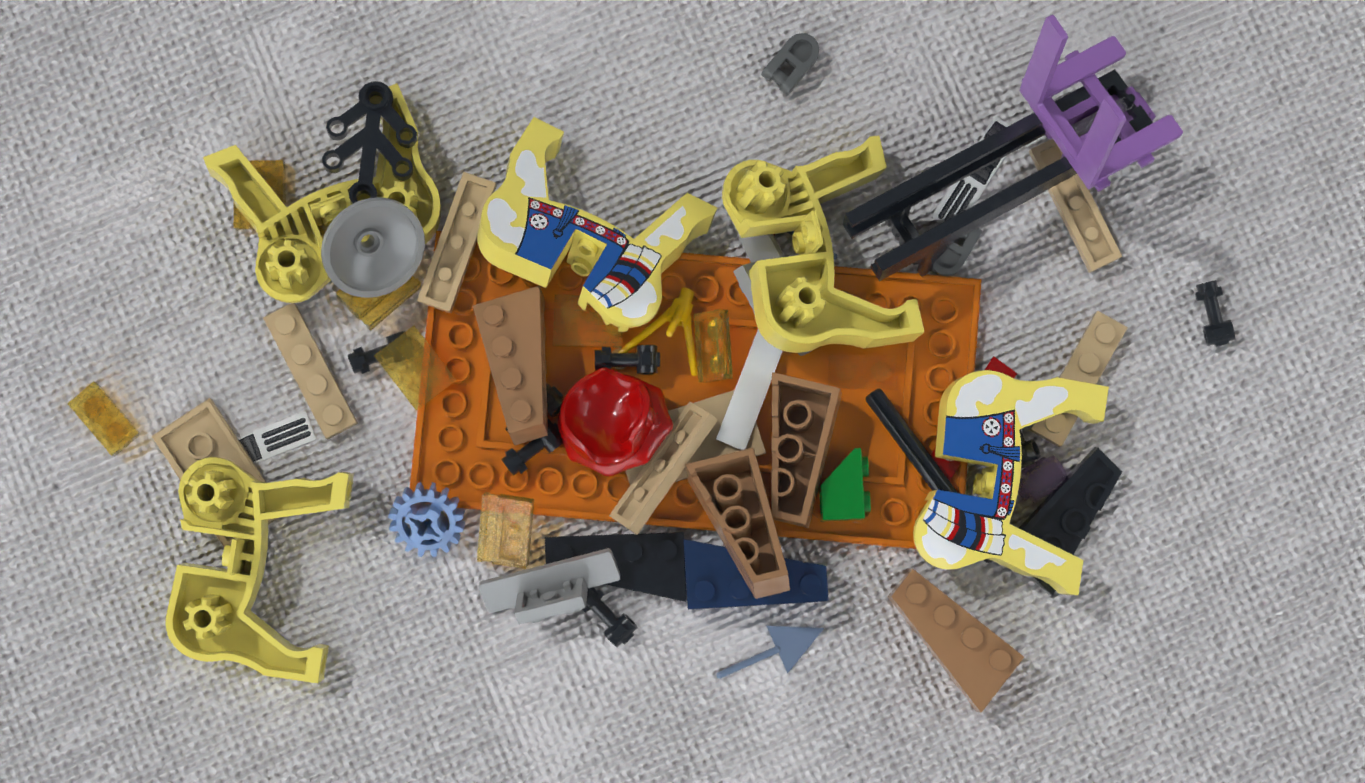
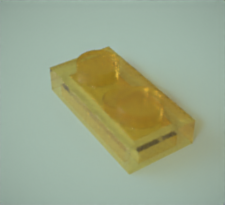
M717 309L694 314L698 383L733 379L729 311Z
M95 381L67 403L111 456L115 457L141 435L132 422Z

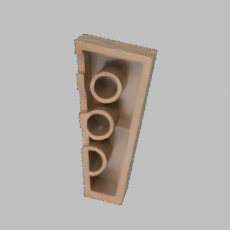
M540 286L473 305L507 429L514 445L548 436L545 299Z
M772 372L771 513L774 520L809 528L842 392L837 387Z
M754 448L685 464L691 488L754 598L758 599L790 591L788 571Z
M914 569L907 571L888 596L933 657L937 659L947 672L950 679L964 694L974 710L982 713L1023 660L1024 656Z

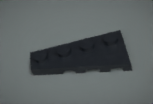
M1094 447L1021 524L1019 529L1074 555L1082 539L1086 538L1098 510L1101 511L1122 471L1098 447ZM1031 577L1048 595H1054L1056 590L1048 583L1036 577Z
M684 532L545 537L546 564L609 548L620 571V580L605 585L686 602Z

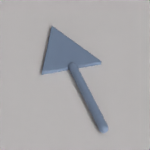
M767 626L775 647L718 672L716 676L721 679L779 653L788 673L824 628Z

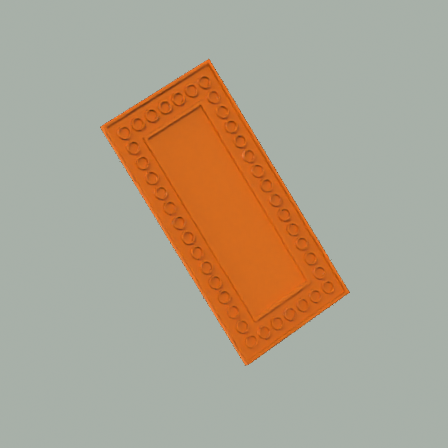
M436 231L434 252L442 231ZM477 241L452 313L428 306L410 489L415 492L417 483L420 482L424 489H429L432 482L436 483V491L440 493L447 487L449 489L447 497L451 499L458 496L459 502L456 508L617 522L609 515L630 487L626 471L611 477L603 476L588 467L571 461L568 458L564 444H561L551 453L544 448L525 463L528 468L523 473L518 472L514 476L501 460L511 448L517 452L530 441L514 445L509 433L505 430L507 425L473 305L540 286L545 299L546 383L551 387L555 386L565 398L568 391L580 379L595 371V350H602V347H611L612 353L615 349H622L671 307L673 300L679 297L682 288L692 290L695 294L691 302L693 308L690 315L697 361V376L691 375L684 328L677 326L673 336L668 337L666 332L670 324L669 321H666L638 344L657 346V352H660V367H657L658 374L639 375L637 374V367H626L621 370L611 368L623 375H631L659 387L663 391L667 410L669 411L685 406L689 401L695 403L735 390L758 331L754 311L746 295L741 291L739 282L733 272L740 266L751 263L750 259L682 253L672 265L661 273L662 300L655 317L642 326L629 328L628 331L623 332L621 335L613 336L606 331L602 316L588 302L585 311L578 305L582 287L588 276H580L572 270L571 264L567 263L569 251L547 288L491 264L481 253ZM834 266V288L880 307L893 309L900 307L907 300L917 299L924 333L913 342L865 349L845 344H828L820 346L803 356H800L798 353L782 351L774 373L837 387L842 392L819 487L854 448H861L862 456H868L869 477H863L864 491H870L871 512H865V519L821 522L818 489L809 528L774 520L778 537L916 549L913 538L915 521L928 501L925 498L932 490L868 405L865 398L875 389H882L928 453H932L936 447L939 405L945 389L956 379L975 372L982 279L931 274L920 276L919 273L896 272L879 281L872 269ZM637 346L628 353H637ZM772 380L756 420L766 454L757 456L756 459L770 510L772 490ZM548 414V419H550V421L553 424H557L559 414L555 417H551ZM961 462L951 480H949L960 494H965L968 465L966 462ZM688 478L673 483L645 523V525L716 531L691 488Z

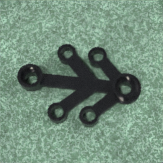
M378 81L365 84L359 91V102L341 116L331 118L326 125L329 137L338 141L347 136L349 126L366 115L365 127L335 150L325 152L322 157L324 169L329 173H338L343 169L344 161L362 148L359 179L349 190L351 205L358 202L357 198L361 194H368L370 198L378 197L377 190L373 185L377 149L392 166V172L396 179L405 181L413 175L412 162L408 158L402 157L380 131V119L382 117L394 129L396 140L401 147L410 148L414 146L417 142V132L413 126L406 124L392 107L393 94L391 89L386 84ZM378 95L382 98V101L379 104H372L369 101L370 98ZM340 124L344 128L340 133H333L331 131L332 126ZM403 132H410L413 134V137L408 141L402 140L400 135ZM331 157H337L340 161L336 166H329L327 160ZM401 164L409 167V170L404 174L396 171V168Z

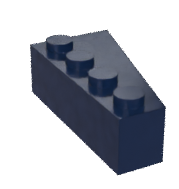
M684 539L688 610L829 601L827 568L824 565L784 558L789 576L790 591L755 599L726 547Z

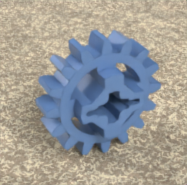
M421 482L417 483L415 492L406 487L402 497L396 496L393 503L394 507L391 508L388 518L393 520L389 530L393 532L398 531L395 542L405 541L407 543L406 552L411 551L413 547L417 548L419 557L423 556L425 550H430L433 557H437L439 548L446 553L449 552L451 543L458 544L461 536L460 532H463L465 522L462 521L465 510L456 508L459 502L458 496L449 499L447 497L449 489L446 487L440 493L436 491V483L433 482L429 489H424Z

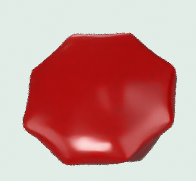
M604 367L586 375L568 391L563 399L557 419L558 429L568 458L606 477H611L623 471L647 464L673 428V422L667 410L663 391L659 387L634 376L623 375L615 370Z

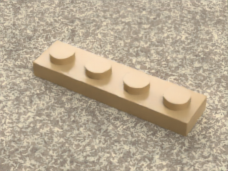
M1053 139L1029 150V154L1038 171L1061 159L1063 154ZM1078 174L1048 189L1089 273L1122 257L1090 191Z
M463 172L417 299L419 303L452 313L477 243V233L484 204L495 192L496 182Z
M290 303L263 317L325 438L328 440L357 425L358 422L296 303Z
M1096 311L1059 378L1097 384L1128 327L1100 311ZM1061 413L1033 424L1029 431L1061 447L1078 417L1071 413Z
M689 401L673 424L672 431L658 447L650 461L644 465L609 516L638 535L685 468V464H688L718 419Z

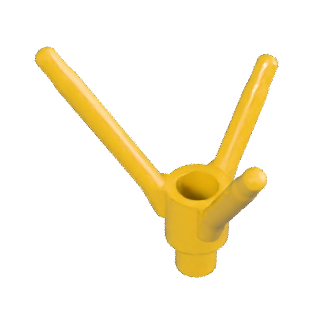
M682 288L679 297L673 300L671 307L628 342L618 353H628L666 321H669L670 324L666 332L668 337L673 336L677 326L684 328L691 375L697 376V361L690 315L693 308L691 302L695 293L688 288Z

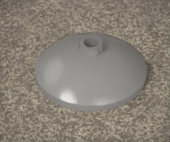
M375 197L355 202L342 210L333 219L325 232L321 247L323 267L331 281L339 289L350 295L363 298L386 295L404 285L419 267L425 249L424 231L414 213L407 206L396 200ZM370 235L367 241L361 242L364 236Z

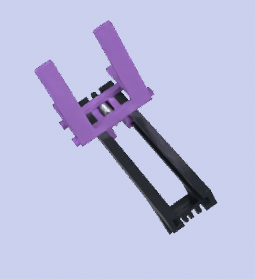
M1053 14L1046 17L1019 90L1034 113L845 213L843 226L851 239L884 221L888 227L893 226L892 233L895 238L900 237L899 247L876 258L875 263L870 266L879 281L911 264H918L917 271L920 276H924L932 270L935 261L955 240L1070 177L1078 174L1088 190L1095 187L1099 192L1110 186L1111 182L1108 179L1110 175L1136 161L1141 168L1149 165L1155 160L1151 154L1152 152L1181 137L1183 130L1172 115H1167L1153 123L1156 117L1154 112L1139 92H1136L1132 86L1128 87L1115 69L1099 78L1096 77L1095 73L1123 59L1126 55L1125 49L1115 36H1111L1081 53L1075 50L1065 56L1066 61L1058 64L1068 35ZM1078 82L1083 84L1079 89L1056 101L1051 98ZM1044 135L1048 139L1053 138L1062 151L1061 159L921 235L908 217L912 206Z

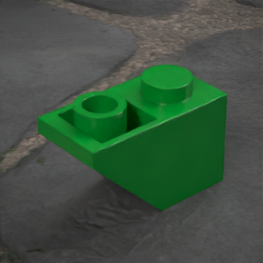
M854 448L819 487L821 522L865 519V512H871L870 491H864L863 477H869L868 456H862L861 448Z

